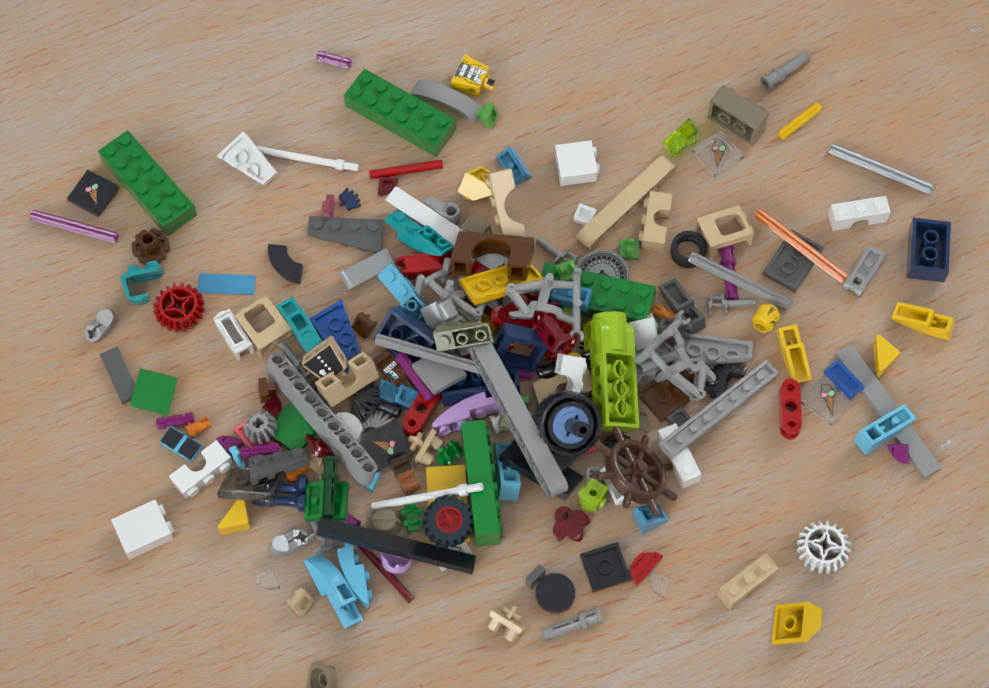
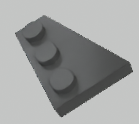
M295 448L290 451H277L272 454L249 457L251 484H258V480L265 477L268 480L272 479L276 473L281 471L288 473L310 465L307 448Z

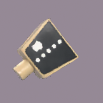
M332 336L303 355L302 365L319 379L330 372L338 379H343L347 375L344 372L347 367V358Z

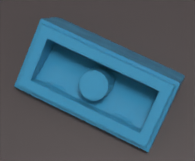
M509 146L495 157L502 169L511 168L515 186L532 177L516 149Z
M580 287V300L582 301L580 311H588L592 289ZM553 288L550 302H559V306L572 309L573 289Z

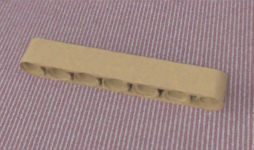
M664 155L658 157L578 232L576 239L589 251L593 250L645 201V197L650 196V191H656L675 173L677 166Z

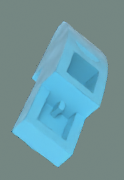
M390 263L377 277L401 303L399 305L426 324L420 309L429 304L422 295L418 296L415 293V286L411 281L404 277L393 263Z
M344 543L345 548L337 549L343 576L355 592L357 600L368 609L370 608L369 602L373 601L371 589L367 590V582H370L369 570H364L363 564L357 565L359 564L358 552L354 553L353 546L355 545Z
M322 554L305 559L304 563L321 596L327 595L344 629L363 621L354 603L358 599L355 592L334 564Z

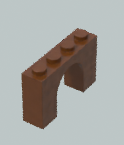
M459 231L450 259L451 274L470 276L473 264L477 258L486 254H500L508 258V279L527 281L534 254V237Z

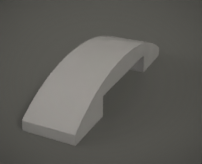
M418 80L410 93L426 103L430 100L458 112L459 117L476 123L479 116H476L477 109L483 108L464 94L427 80Z

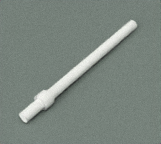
M257 146L263 155L335 167L336 170L342 171L344 169L358 171L359 164L345 162L343 159L332 160Z
M482 483L459 484L458 487L372 502L371 508L372 510L395 507L433 500L438 497L443 498L444 495H448V497L452 495L466 496L472 492L483 491L484 487Z

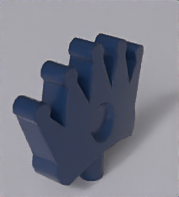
M346 188L339 195V200L342 201L339 204L340 207L345 205L348 211L361 207V204H357L360 202L358 194L352 195L354 194L353 190L348 192L349 188Z

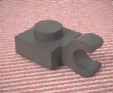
M662 318L658 325V334H661L675 320ZM688 323L677 328L683 339L690 340L693 334L685 331H691L693 328L692 324Z

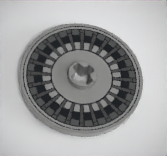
M592 251L583 256L576 265L577 268H581L584 271L598 274L604 273L607 276L630 280L628 264L619 254L613 251Z

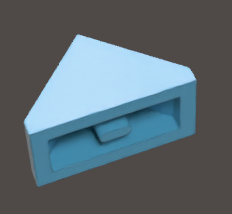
M656 504L660 511L658 517L652 515L648 505L639 506L634 509L632 518L641 534L669 521L660 504Z

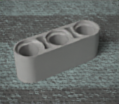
M387 248L340 272L339 275L347 290L381 273L390 263L394 265L395 263Z

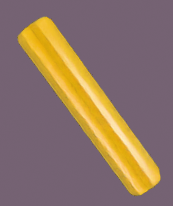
M818 102L811 105L778 131V136L785 140L822 111V106Z

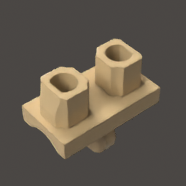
M431 429L430 432H426L422 440L423 434L420 432L417 433L416 437L409 436L408 442L411 443L409 450L414 452L416 447H418L410 462L413 464L419 462L425 466L431 464L434 456L426 452L428 446L437 451L443 442L435 435L437 431Z
M514 605L511 610L507 607L503 608L502 612L507 614V617L496 610H491L489 614L491 618L487 627L494 632H498L502 624L507 626L508 629L503 636L507 640L514 642L526 630L525 627L512 620L515 619L519 622L522 616L516 613L518 610L517 606Z

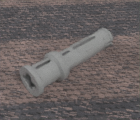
M802 52L782 67L774 68L770 74L760 78L762 86L768 91L772 90L774 85L784 82L786 76L810 62V58L806 59L809 55L806 52Z
M596 606L591 611L579 612L577 617L541 629L546 642L580 628L586 630L591 625L603 624L604 622L600 610Z

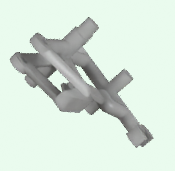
M450 258L444 259L441 270L426 278L422 274L417 276L415 293L418 296L423 293L424 287L429 285L440 296V300L451 297L457 312L470 320L471 323H481L485 306L494 309L498 305L496 300H491L478 304L475 309L462 299L468 297L463 289L454 291V281L448 280L449 273H451ZM459 275L458 283H459V279L464 278V277H468V276H467V275ZM440 279V282L442 284H446L444 289L436 282V280Z
M574 268L572 273L573 281L554 280L553 274L548 273L542 280L520 284L509 283L506 287V296L511 298L519 310L509 312V317L511 319L530 320L533 318L534 311L551 313L556 315L558 320L573 324V331L570 332V335L572 337L575 334L579 335L580 342H582L584 333L580 331V308L582 305L580 300L581 268ZM553 288L573 289V307L571 310L573 316L562 313V309L557 306L547 304ZM540 291L538 301H531L528 306L520 296L523 293Z
M681 310L675 314V321L660 335L656 336L653 342L637 355L633 361L636 364H640L650 357L661 370L655 376L656 382L667 379L688 395L692 402H697L705 397L704 387L706 379L713 383L716 380V376L703 361L694 364L688 357L683 347L685 342L677 328L688 324L691 319L682 320L681 315L684 311ZM673 336L677 343L674 349L681 361L669 366L666 365L655 350L666 339ZM686 370L689 374H695L694 384L680 375L679 372Z

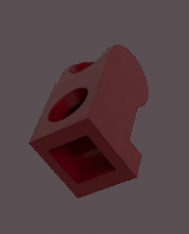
M543 316L536 327V332L552 353L566 351L574 339L569 333L565 334L558 326L557 321L551 316Z

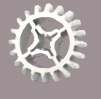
M821 520L817 522V526L812 522L809 525L810 528L804 527V533L799 534L800 540H797L796 543L800 546L797 548V553H802L799 559L806 560L804 566L810 564L811 571L818 568V573L821 574L823 569H825L826 574H829L831 569L836 572L838 567L842 568L845 565L844 562L848 561L849 557L847 555L851 553V549L848 547H850L851 542L845 541L848 538V534L842 535L843 528L837 530V524L834 523L833 526H829V521H826L825 525H823ZM822 534L821 539L809 540L814 535ZM830 537H832L837 543L832 542L830 540ZM823 541L826 549L824 554L822 549L823 547L821 546L823 544ZM810 551L815 552L818 555V558H816ZM839 554L832 560H825L827 555Z

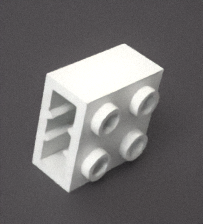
M592 140L555 145V159L560 186L597 181V174H600V165L595 161L597 150L596 147L592 146Z

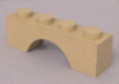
M511 168L487 173L488 177L485 178L487 189H491L492 196H489L491 207H495L496 214L493 215L496 226L499 225L500 232L497 234L526 237L524 224L511 220L506 214L504 207L507 194L515 188Z

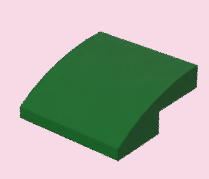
M140 368L130 406L168 416L178 377Z
M289 402L275 419L277 430L274 431L275 437L271 438L280 442L284 448L290 451L295 448H305L308 444L305 436L309 433L314 437L316 432L294 405Z
M324 481L306 484L305 521L319 522L320 517H322ZM346 481L336 482L335 517L329 519L337 521L347 520L349 483Z

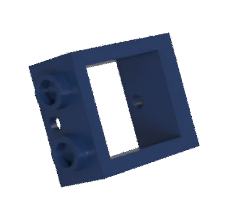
M504 322L492 343L504 366L530 372L535 371L536 367L540 365L545 352L549 350L540 339L536 329ZM512 341L535 346L530 356L507 351Z

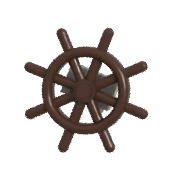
M615 426L612 428V432L617 440L614 446L608 448L599 441L594 443V447L606 455L605 467L600 470L598 478L605 481L616 505H622L623 508L627 509L633 502L647 504L652 515L658 517L660 511L654 500L661 494L672 501L677 500L678 497L676 493L666 487L665 471L671 470L673 465L670 462L662 463L658 456L648 447L649 436L643 435L641 442L625 439L620 428ZM619 452H623L625 459L619 455ZM647 484L653 487L652 491L649 490Z

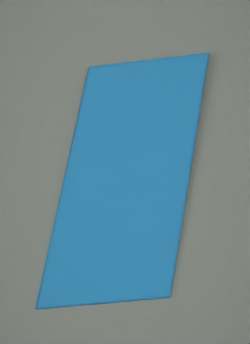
M199 273L198 293L254 295L256 275Z

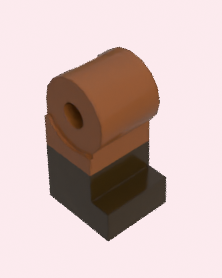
M406 454L390 460V468L405 495L421 489Z

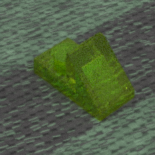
M688 118L663 141V144L670 154L676 157L688 145L695 146L697 144L700 131L693 121Z

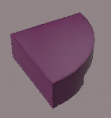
M225 435L216 438L228 455L230 454L229 448L235 445L239 449L243 446L242 441L236 437Z
M888 444L890 454L898 462L909 464V444Z

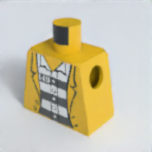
M464 54L451 80V88L462 94L478 97L484 88L493 91L497 81L489 78L488 66Z

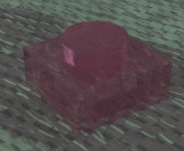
M327 194L326 201L322 202V212H325L326 217H334L335 198L334 195Z

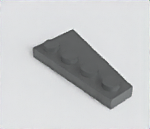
M309 216L307 233L308 236L337 242L345 247L351 246L363 252L369 251L376 254L382 250L384 220Z

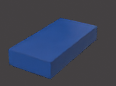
M839 359L823 372L849 400L865 388Z

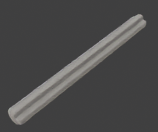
M832 143L829 149V153L927 194H930L934 188V184L835 143Z
M692 252L689 256L688 261L785 310H789L792 306L793 301L710 259L695 252Z
M377 334L375 338V344L378 346L480 374L473 360L442 351L438 352L435 349L382 334Z

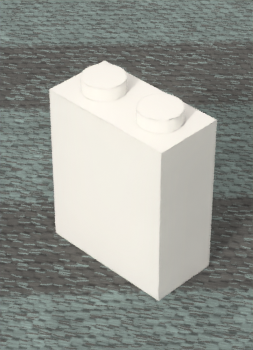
M156 500L111 519L129 560L173 540L171 533L174 532L170 521H165L163 516L167 514L163 505H158Z

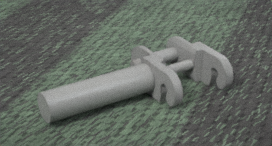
M541 236L536 240L537 244L556 257L553 264H557L556 262L562 260L568 261L565 258L567 255L573 258L575 265L580 260V255L575 256L570 252V248L565 249L563 253Z
M710 293L709 297H707V300H709L707 304L709 317H712L711 310L713 306H722L725 316H728L727 308L755 305V298L724 300L725 296H723V293L719 296H712ZM720 299H721V303H714V304H713V301H712V300H720Z
M284 341L278 344L297 371L301 370L304 379L308 380L314 375L310 371L306 373L303 370L302 359L298 360Z
M310 522L315 533H312L309 539L322 541L324 545L315 550L316 554L319 551L320 554H325L335 550L338 545L333 543L332 539L316 536L319 522Z

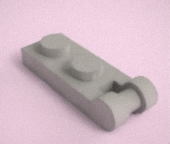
M869 245L843 288L855 292V295L860 297L886 254ZM854 280H857L861 282V284L858 286L853 282Z

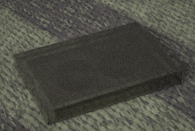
M230 467L217 495L218 498L274 502L287 475L286 472L281 471L276 473L272 479L268 480L265 477L259 479L258 484L252 485L250 468Z

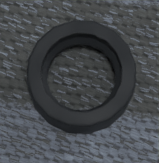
M682 231L672 241L670 249L671 258L680 267L694 268L696 265L688 261L689 258L679 254L678 245L684 241L694 242L699 246V255L705 257L707 250L706 241L697 232Z

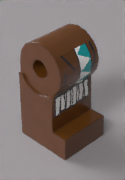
M384 350L373 359L378 370L396 388L408 379L406 373L387 350Z

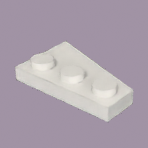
M242 132L217 155L218 158L265 186L279 174L245 132Z

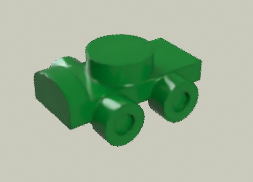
M453 440L446 443L448 448H445L443 445L438 449L439 454L435 457L440 465L447 463L449 466L455 462L454 457L458 460L463 456L461 453L463 449L457 441L454 443Z
M416 504L404 505V509H401V516L406 517L403 520V528H407L408 532L420 531V526L423 523V518H418V515L422 514L421 507H416Z

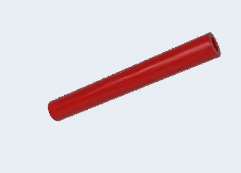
M441 159L369 170L370 179H377L380 177L443 169V162Z

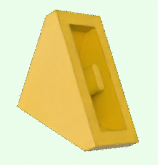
M876 335L873 342L876 378H880L898 360L901 352L881 335Z
M242 495L239 496L217 526L222 535L251 529L246 501Z

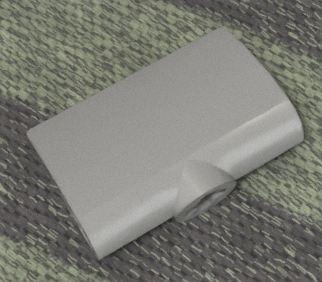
M451 297L439 300L420 309L426 324L433 330L439 325L467 322L463 316H459ZM470 346L447 351L452 355L459 354V356L469 354Z

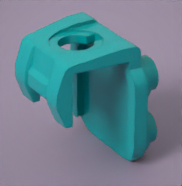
M157 261L147 262L144 269L139 268V265L128 266L126 274L120 276L125 294L131 304L144 305L151 300L148 293L132 296L129 284L162 278L165 271Z

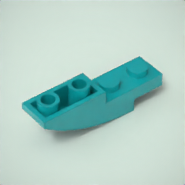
M399 209L386 216L385 222L398 231L397 238L413 249L434 256H443L454 249V245L428 225L422 228Z
M293 296L276 305L278 311L292 329L298 344L305 354L322 342L304 310L300 308Z

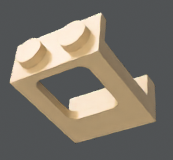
M739 205L697 218L696 229L706 241L707 252L710 258L717 256L719 248L746 240L748 245H752L755 232L753 227L749 226L747 215L744 211L742 212ZM735 215L741 231L726 236L721 235L715 222Z
M266 295L262 298H257L250 306L240 309L234 315L239 325L256 346L257 352L261 357L278 347L281 341L286 342L293 337L292 329ZM267 309L275 323L257 333L247 320Z

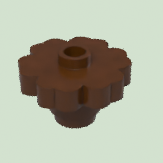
M152 228L149 232L142 230L135 235L136 241L131 243L133 256L138 258L139 263L145 265L150 261H157L160 264L166 259V253L170 251L169 239L164 237L161 230Z

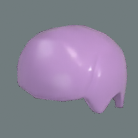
M381 552V563L384 569L390 573L402 574L412 565V559Z

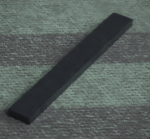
M320 517L316 536L471 575L474 570L476 555L437 547L432 544L325 517Z

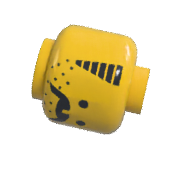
M772 304L760 305L752 317L755 329L763 333L772 331L780 320V313L777 307Z

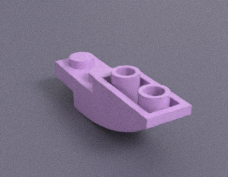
M481 392L453 405L440 415L432 425L434 430L437 431V436L447 435L452 431L461 430V422L473 421L474 418H483L488 414L501 412L493 397L487 398L486 393Z

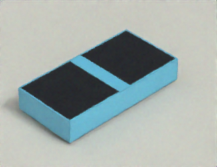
M171 426L159 441L161 445L193 463L203 449V445Z

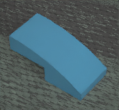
M382 379L378 389L380 390L378 394H381V396L378 398L392 404H399L402 408L410 409L419 392L402 384L396 388L391 382Z

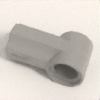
M432 196L427 198L425 202L427 207L455 225L460 222V209L456 203H446Z

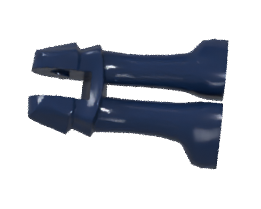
M307 475L299 476L297 482L292 484L262 482L253 485V492L265 493V496L252 497V504L260 507L289 506L297 508L300 512H305ZM276 493L299 494L295 497L275 496Z

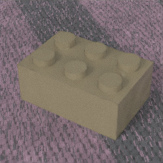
M722 85L710 100L707 119L753 147L765 132L769 113L763 107H758L748 98L737 94L732 88Z

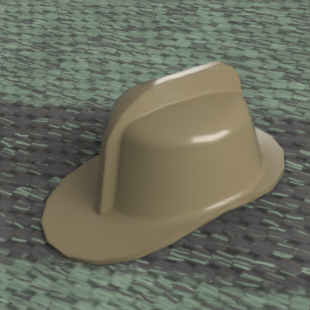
M383 508L376 510L369 516L366 524L369 529L404 538L409 537L412 533L408 532L407 528H403V520L406 517H402L401 510Z
M315 661L310 665L307 688L337 687L338 678L334 666H325L320 661Z

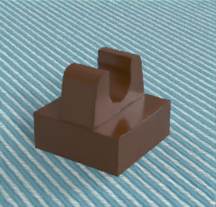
M360 312L357 314L352 328L362 338L366 339L370 337L378 322H373L369 314Z
M258 378L260 403L263 404L269 400V397H272L274 394L277 395V384L267 383L266 378Z

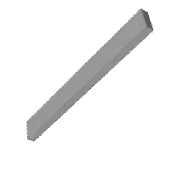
M852 344L835 353L836 358L865 386L861 392L880 418L898 408ZM911 425L894 436L898 444H909V459L924 479L941 470L942 467Z
M766 359L659 442L658 446L672 460L775 379L780 373Z

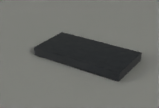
M514 440L500 454L498 460L540 485L518 443ZM569 467L562 472L568 484V491L557 495V497L564 501L584 478V476Z

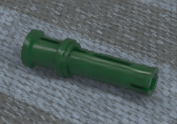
M326 456L322 458L324 463V472L321 474V478L324 481L322 517L333 518L335 517L336 481L339 479L337 469L340 458Z

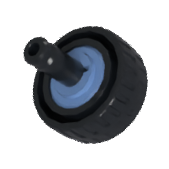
M560 390L551 393L539 403L534 413L533 420L543 442L547 444L551 453L561 457H574L586 453L594 446L601 431V416L598 408L593 404V401L578 392Z

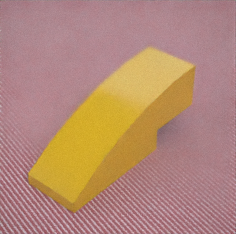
M897 302L891 317L892 320L910 329L950 341L955 327L954 317L936 314L934 309Z
M797 324L776 329L777 339L790 378L795 379L798 383L812 380L804 344L801 342Z

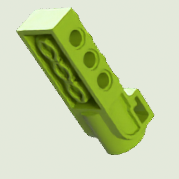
M623 312L597 313L593 315L591 321L583 324L584 350L590 351L592 401L598 408L601 416V431H612L613 427L618 426L621 432L627 433L640 428L636 363L633 361L636 357L634 328L630 323H627L626 314Z

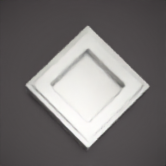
M579 203L573 217V222L585 226L595 217L597 209Z

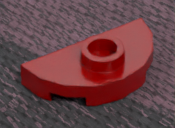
M647 552L635 557L631 564L630 575L637 587L662 560L663 555L657 552Z

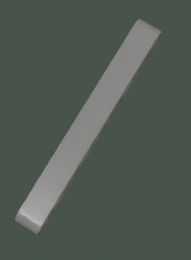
M492 343L470 346V356L544 494L550 499L568 491L565 477L547 444L540 437L539 430Z
M280 352L271 353L266 366L268 376L277 384L278 388L324 443L330 447L335 456L340 458V462L361 485H370L376 474L377 464L286 356Z

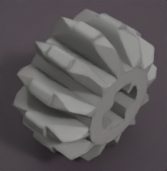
M259 410L257 415L251 413V418H245L247 424L243 425L246 437L251 442L255 443L258 441L259 444H262L263 440L269 442V437H275L274 431L277 430L276 420L267 411L263 414Z

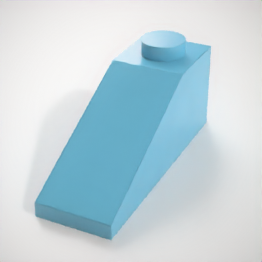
M903 404L861 429L854 442L866 456L884 445L916 421L917 418Z
M494 443L495 479L498 487V500L518 501L521 486L519 472L498 460L500 454L511 443Z

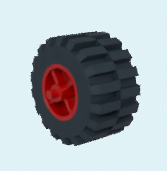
M444 495L443 498H436L434 502L432 501L424 513L422 527L425 530L424 534L429 537L431 543H436L435 546L437 547L444 546V548L448 549V547L454 548L459 544L461 545L469 537L473 529V512H470V506L464 504L463 499H456L457 496L452 495V497H448V495Z

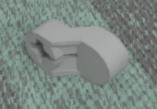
M110 309L100 310L86 327L84 332L85 338L90 342H100L113 327L116 321L115 312Z
M655 367L645 372L640 368H636L637 388L642 382L653 381L655 376L661 372L660 368Z
M303 529L292 530L285 535L274 537L270 543L269 550L276 557L287 556L295 551L305 549L310 541V535Z

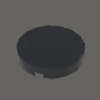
M551 573L539 580L536 586L535 597L538 605L543 610L559 614L572 606L575 599V587L567 576L560 573Z

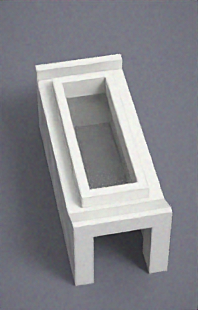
M230 309L219 312L213 318L215 326L237 361L241 360L239 353L248 349L250 353L254 352L252 343Z

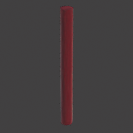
M357 546L408 603H411L414 600L412 594L393 573L384 569L381 560L371 549Z

